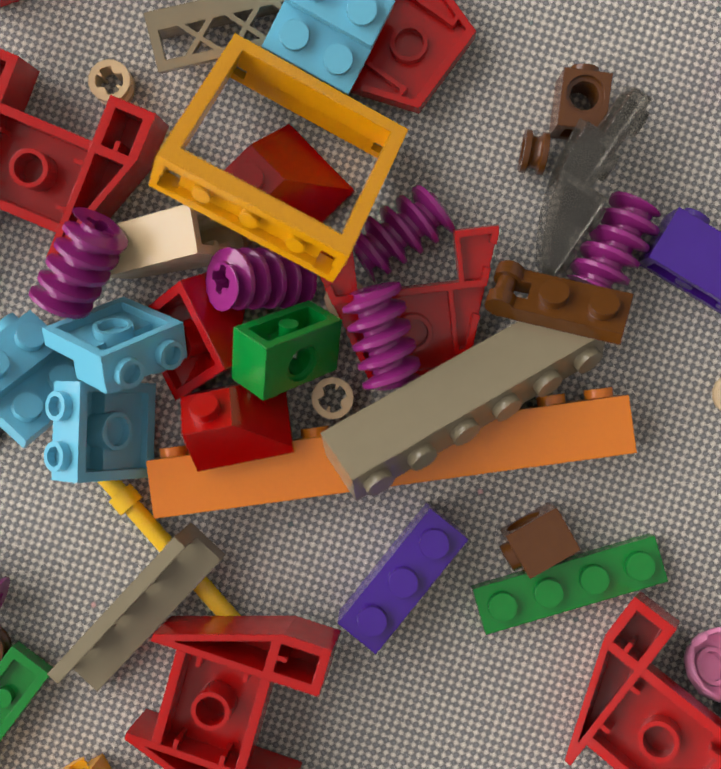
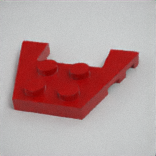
M396 0L350 93L419 114L472 44L476 36V30L454 0Z
M499 225L453 229L457 279L403 286L398 294L391 297L392 299L404 300L407 309L397 317L410 320L411 329L403 336L411 337L415 340L416 348L408 355L419 357L421 366L414 373L424 375L473 347L480 318L479 311L491 271L492 255L499 237ZM352 249L349 258L333 283L321 276L320 278L332 305H334L339 318L342 319V324L351 344L354 345L364 339L363 333H350L347 327L357 321L359 316L358 314L343 313L342 310L344 306L354 300V296L350 295V293L358 290ZM321 250V253H322V254H324V255H326V256H328V257H330V258H332V259L334 258L333 256H331V255H329V254H327V253H325L324 251ZM355 352L360 362L369 357L368 352ZM365 371L368 379L374 376L373 371Z

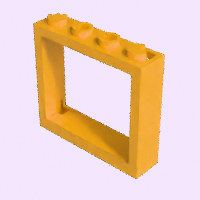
M235 33L156 154L149 186L333 283L351 254L409 129ZM229 78L377 158L342 233L333 230L185 150ZM170 171H173V172L177 173L178 175L181 176V178H179V177L175 176L174 174L170 173ZM321 250L324 251L325 253H327V254L333 256L334 258L332 259V258H330V257H328V256L322 254V253H321Z

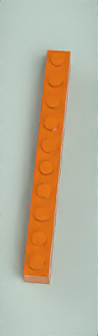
M612 387L583 390L584 399L567 402L565 393L551 394L545 397L538 396L536 397L537 406L520 408L513 416L504 421L496 419L480 428L479 433L469 442L460 446L455 444L439 452L431 464L417 471L410 469L395 478L391 486L637 453L629 395H613ZM329 425L300 429L302 438L293 439L294 453L197 472L186 445L160 448V457L146 461L154 519L350 492L325 454L321 432L328 429Z

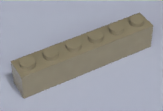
M517 321L321 432L325 454L356 501L366 495H378L387 490L393 484L395 478L410 469L417 471L431 464L436 459L438 453L453 444L460 446L469 442L479 433L480 428L496 419L504 421L510 418L520 409L523 403L536 395L545 397L551 394L560 386L565 378L577 371L583 374L593 369L603 357L602 352L605 342Z

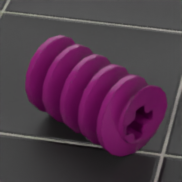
M415 185L411 189L413 202L404 195L396 197L397 213L388 206H382L379 210L381 224L371 216H368L364 224L366 234L360 232L353 247V252L374 283H376L373 268L376 266L387 275L392 273L390 257H395L404 265L408 263L406 247L410 246L417 253L422 254L424 252L421 240L423 236L428 237L435 244L439 243L437 227L440 225L453 234L455 226L448 212L438 198L421 185Z
M621 191L611 194L608 201L611 208L603 209L599 215L601 224L594 225L590 229L589 236L592 241L583 242L580 246L579 251L583 258H575L571 261L570 269L575 275L568 274V279L613 289V283L629 285L631 280L621 270L623 267L639 268L641 263L631 253L633 250L648 253L650 246L641 236L643 234L658 236L660 229L651 219L653 217H660L661 213L649 202Z
M75 207L72 208L73 214L82 223L75 221L64 222L62 230L70 238H56L54 247L60 254L52 253L47 255L45 263L50 270L44 269L39 271L37 280L40 285L31 286L28 295L36 305L51 314L69 319H82L91 314L93 302L99 299L102 286L108 283L111 275L110 270L117 266L120 258L119 254L126 250L128 239L124 231L109 217L88 208Z
M225 247L215 253L207 268L206 292L212 306L220 311H227L231 308L237 311L246 308L252 310L263 307L267 309L277 307L288 308L308 300L311 301L317 290V275L264 247L255 249L248 247L239 249Z
M400 281L385 282L355 290L350 293V295L354 296V300L342 308L343 313L358 314L359 316L357 321L347 327L348 332L363 333L364 339L352 345L353 351L368 352L369 354L367 359L357 364L358 370L373 371L374 376L362 383L363 389L391 390L402 387L422 376L414 373L421 366L419 357L408 355L416 348L414 338L403 336L411 329L410 320L397 317L407 309L404 300L391 298L402 290Z

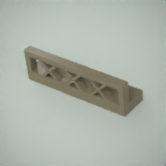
M197 0L145 12L144 17L158 72L163 74L216 62L226 46L219 47L205 38L209 30L215 27L235 23L242 28L238 35L245 38L249 32L258 38L250 42L262 48L266 35L253 28L252 25L259 17L277 14L284 0ZM185 34L195 38L185 56L167 60L162 42L163 39ZM202 43L212 49L196 53Z
M193 523L188 524L172 538L47 675L58 684L74 669L98 692L224 558L225 554Z

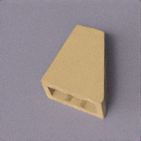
M186 205L116 223L126 234L128 246L124 252L119 254V262L114 269L110 270V278L136 279L207 267L211 258L220 249L225 247L237 249L248 247L247 237Z

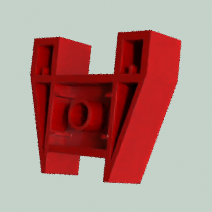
M0 48V210L55 232L48 254H60L54 247L56 238H70L62 230L64 222L75 221L82 223L73 214L72 208H88L111 218L152 170L156 154L161 148L169 125L156 113L113 95L109 96L92 141L24 113L40 71L21 57Z
M641 591L632 599L604 636L564 761L571 766L587 745L614 769H721V718L651 663L677 630L680 621Z
M171 616L153 633L151 638L152 642L176 649L160 711L158 713L145 709L128 729L124 739L164 769H301V761L256 746L274 683L319 697L331 667L341 630L299 616Z

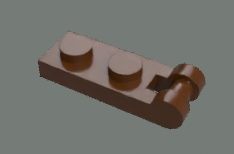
M503 260L498 263L493 277L496 286L489 290L484 303L488 312L499 317L621 345L634 294L525 270L521 264L512 260ZM514 291L528 294L527 299L517 297Z

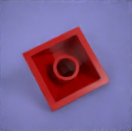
M290 124L250 144L224 170L322 224L355 192Z
M207 272L180 280L148 306L184 323L187 358L183 359L176 369L161 372L175 401L232 367L233 331L235 326L242 324L245 309L239 311L232 308L227 311L215 309L210 303L206 292Z
M236 383L196 391L180 397L181 434L197 472L294 453L287 391L263 401L242 385Z

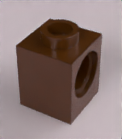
M586 63L574 64L570 68L564 67L555 82L549 128L551 138L595 143L606 131L613 73L600 72L599 67ZM580 93L585 95L590 102V109L580 110L576 108L571 102L570 94Z
M549 502L500 529L501 534L506 540L505 543L499 546L505 559L513 571L521 567L530 579L581 550L557 507Z

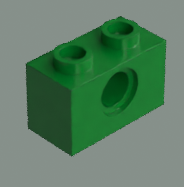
M308 300L235 326L233 331L232 379L264 401L337 370L342 319Z

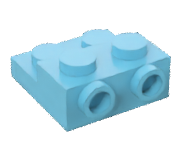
M284 0L262 44V48L340 92L349 95L396 0Z
M124 296L93 308L91 314L85 318H66L42 328L45 346L74 360L77 379L105 394L132 389L141 383L143 377L150 374H158L165 370L176 369L183 359L187 358L184 323Z
M31 310L20 318L14 313H10L0 320V427L22 448L27 447L53 425V421L46 414L45 403L47 396L54 391V381L83 382L77 379L75 365L70 358L45 346L42 328L47 325Z
M54 381V391L47 396L45 403L46 414L53 421V442L48 443L44 451L45 465L48 470L52 471L51 480L86 483L148 478L146 461L154 459L156 384L140 383L132 389L105 394L85 382Z

